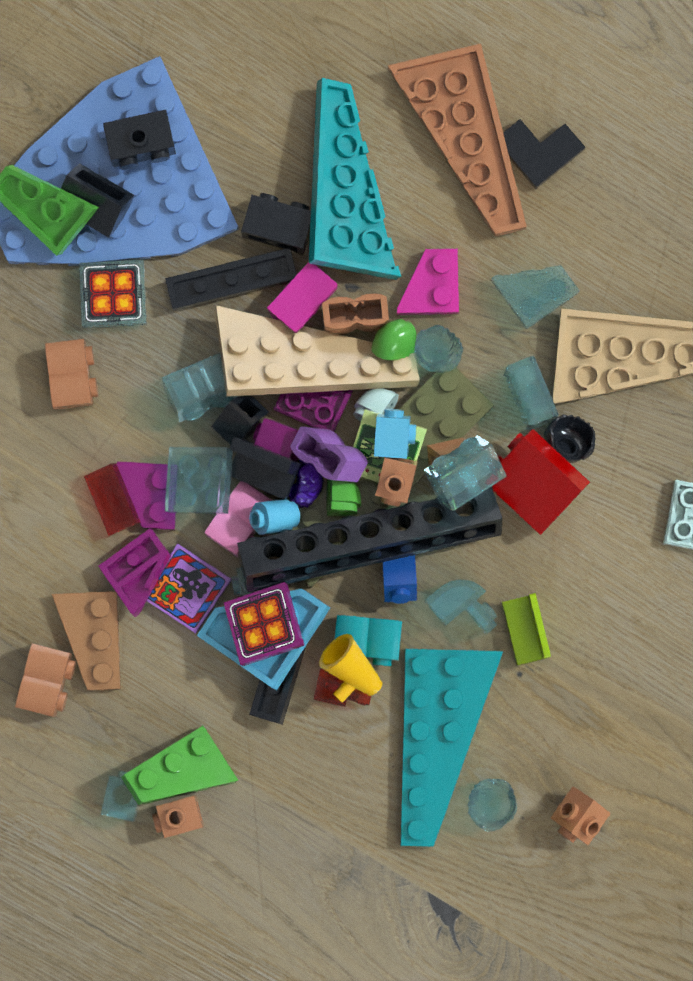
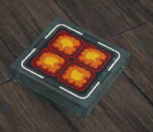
M144 260L79 263L82 328L147 325Z

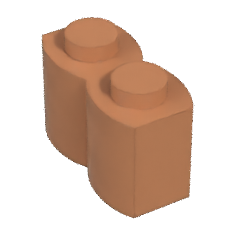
M365 294L355 300L348 297H334L322 303L324 330L340 335L348 334L356 329L365 332H375L389 322L387 297L381 294Z
M84 339L46 343L45 350L52 407L58 410L93 405V397H98L96 378H90L89 366L95 364L93 347L87 346Z
M32 643L15 707L56 717L58 711L63 712L68 693L63 692L66 679L72 680L76 667V661L71 660L73 653Z

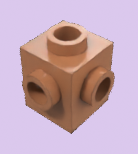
M573 786L558 805L551 819L561 826L557 832L574 843L578 838L586 845H589L611 813Z

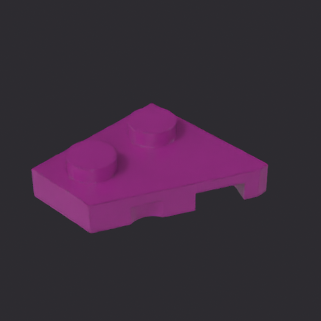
M149 528L98 567L130 613L137 617L167 565L171 554L154 530Z

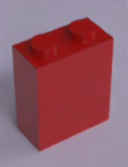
M532 429L526 436L519 433L507 446L511 452L505 458L499 455L487 468L491 474L484 480V483L488 487L492 486L493 491L541 535L585 489L590 481Z

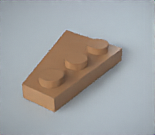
M116 591L52 594L87 690L121 689L118 594Z

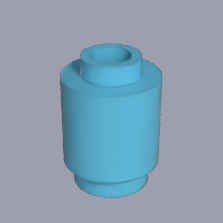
M287 499L257 502L250 512L249 521L252 528L259 535L273 534L297 527L300 522V511L295 502Z

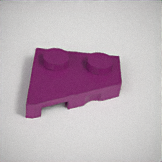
M117 461V469L142 528L175 531L180 466Z

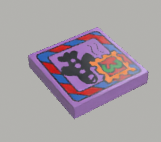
M177 543L147 602L194 633H197L232 579Z

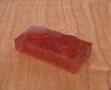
M111 463L84 476L108 536H113L141 523L116 463Z

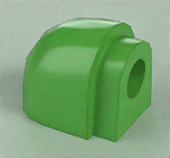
M396 319L386 323L375 334L371 351L374 355L384 360H397L409 357L411 353H414L416 341L414 325L403 319Z
M327 479V516L356 515L357 508L361 507V495L355 482Z

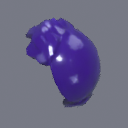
M299 459V462L302 464L297 474V483L293 484L288 497L290 498L289 501L295 502L299 508H308L322 492L324 479L313 463H306Z

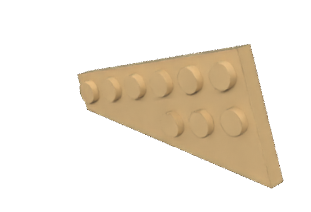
M216 305L215 318L226 397L418 386L419 375L415 352L411 353L409 357L397 360H384L374 355L371 351L372 342L306 326H303L299 332L294 333L280 320Z
M561 308L551 406L693 374V322Z

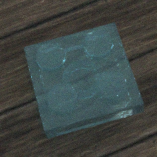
M169 447L165 512L228 514L233 451L228 447Z

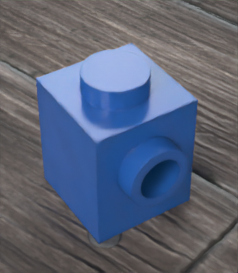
M415 555L382 562L384 602L404 604L409 601H417Z

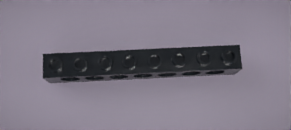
M492 486L485 488L476 487L463 493L454 495L444 494L435 499L422 502L413 501L396 508H382L369 514L346 516L329 523H314L306 528L293 531L283 530L275 535L261 538L251 537L244 542L237 543L239 562L247 592L249 593L283 582L289 584L501 536L502 515ZM460 514H468L469 516L464 517L460 516ZM429 521H436V522H438V523L431 524V523H428V522H429ZM397 528H405L406 530H404V531H399V530H396V529H397ZM366 535H373V536H375V537L366 538V537H364V536H366ZM335 542L343 543L341 545H333ZM304 549L311 550L309 552H301V550ZM272 556L280 557V558L274 559V560L268 559L269 557H272Z

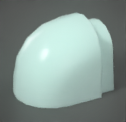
M384 388L366 391L355 403L354 407L356 410L353 415L361 422L365 409L384 414V409L395 408L399 395Z

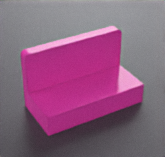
M308 262L267 309L272 318L280 320L294 333H297L318 311L322 303L328 300L337 290L338 285L315 264Z

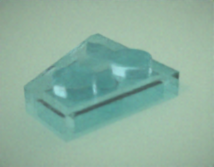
M561 265L546 267L542 270H526L510 275H495L491 278L492 283L527 330L580 292Z

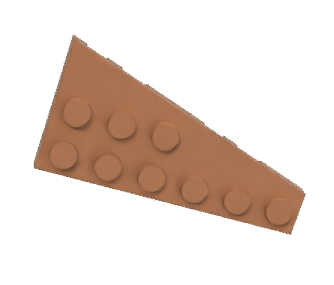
M481 44L388 65L389 72L493 235L500 236L525 230L527 226Z

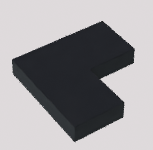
M521 119L503 132L509 158L535 189L550 179L586 148L566 123L541 143Z

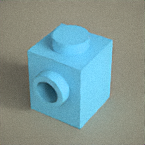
M384 409V414L377 415L374 456L407 459L409 444H415L416 425L410 424L411 416H404V410Z

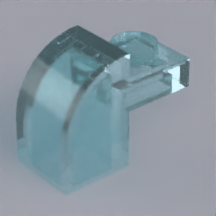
M469 580L448 582L425 600V603L445 627L465 610L486 635L497 626L494 619L498 616L486 602L480 604L477 601L486 593V590L475 582Z

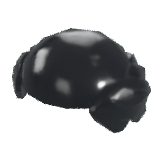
M562 414L556 417L544 431L545 440L569 463L585 460L594 452L595 431L590 426V423L585 422L580 416L574 417L573 415L567 416Z

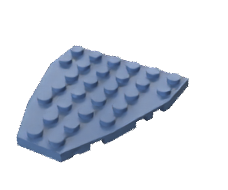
M160 56L101 82L29 147L14 165L61 189L66 175L80 163L134 194L135 196L127 213L110 237L85 224L61 255L56 256L0 202V246L9 264L36 263L37 265L68 264L69 266H87L121 262V260L151 259V257L181 256L239 230ZM166 110L176 154L170 155L169 160L160 163H152L151 160L138 162L139 165L132 169L121 170L120 167H113L103 123Z

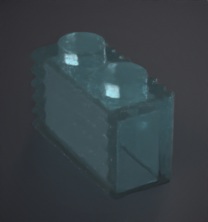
M534 355L508 365L503 376L507 377L506 382L510 383L508 388L512 389L511 394L515 395L513 400H516V406L520 407L518 411L522 413L523 423L527 424L526 429L530 431L550 423L558 417L559 414Z

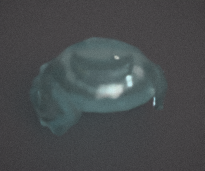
M435 325L421 330L417 334L414 356L420 366L427 371L441 373L452 371L458 366L461 361L463 346L460 338L455 337V333L450 332L444 326Z
M484 779L474 785V790L469 795V802L467 804L469 808L468 814L477 826L487 832L501 829L514 818L517 812V800L514 790L505 780Z

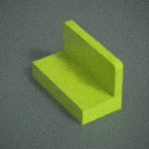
M536 593L502 602L517 666L550 658L551 654Z

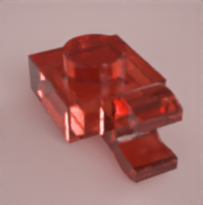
M320 668L314 700L344 707L347 700L354 701L360 705L370 704L371 696L357 689L342 703L333 693L344 681Z

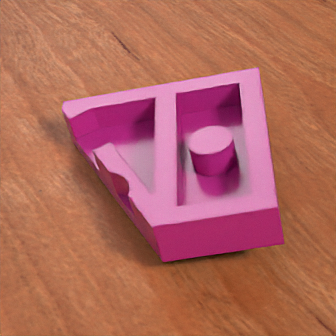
M458 248L425 249L397 307V315L459 314Z

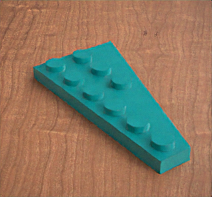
M321 78L317 81L309 263L397 280L401 277L399 266H395L391 252L394 249L391 237L388 238L383 221L386 217L374 170L369 168L366 156L369 153L366 141H362L358 123L360 122V117L352 86L348 83Z
M405 649L401 846L434 847L503 651Z

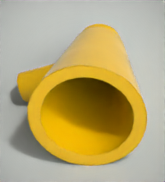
M343 634L334 639L320 657V668L344 681L333 693L342 703L355 689L366 693L368 696L375 695L381 689L382 681L352 635Z

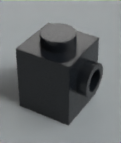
M252 395L237 396L228 403L211 427L231 445L234 437L246 440L251 436L269 411Z

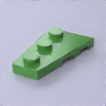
M14 165L6 166L0 173V202L56 256L61 255L99 208Z
M204 726L196 729L121 777L138 805L194 791H203L220 785L225 786L238 781Z

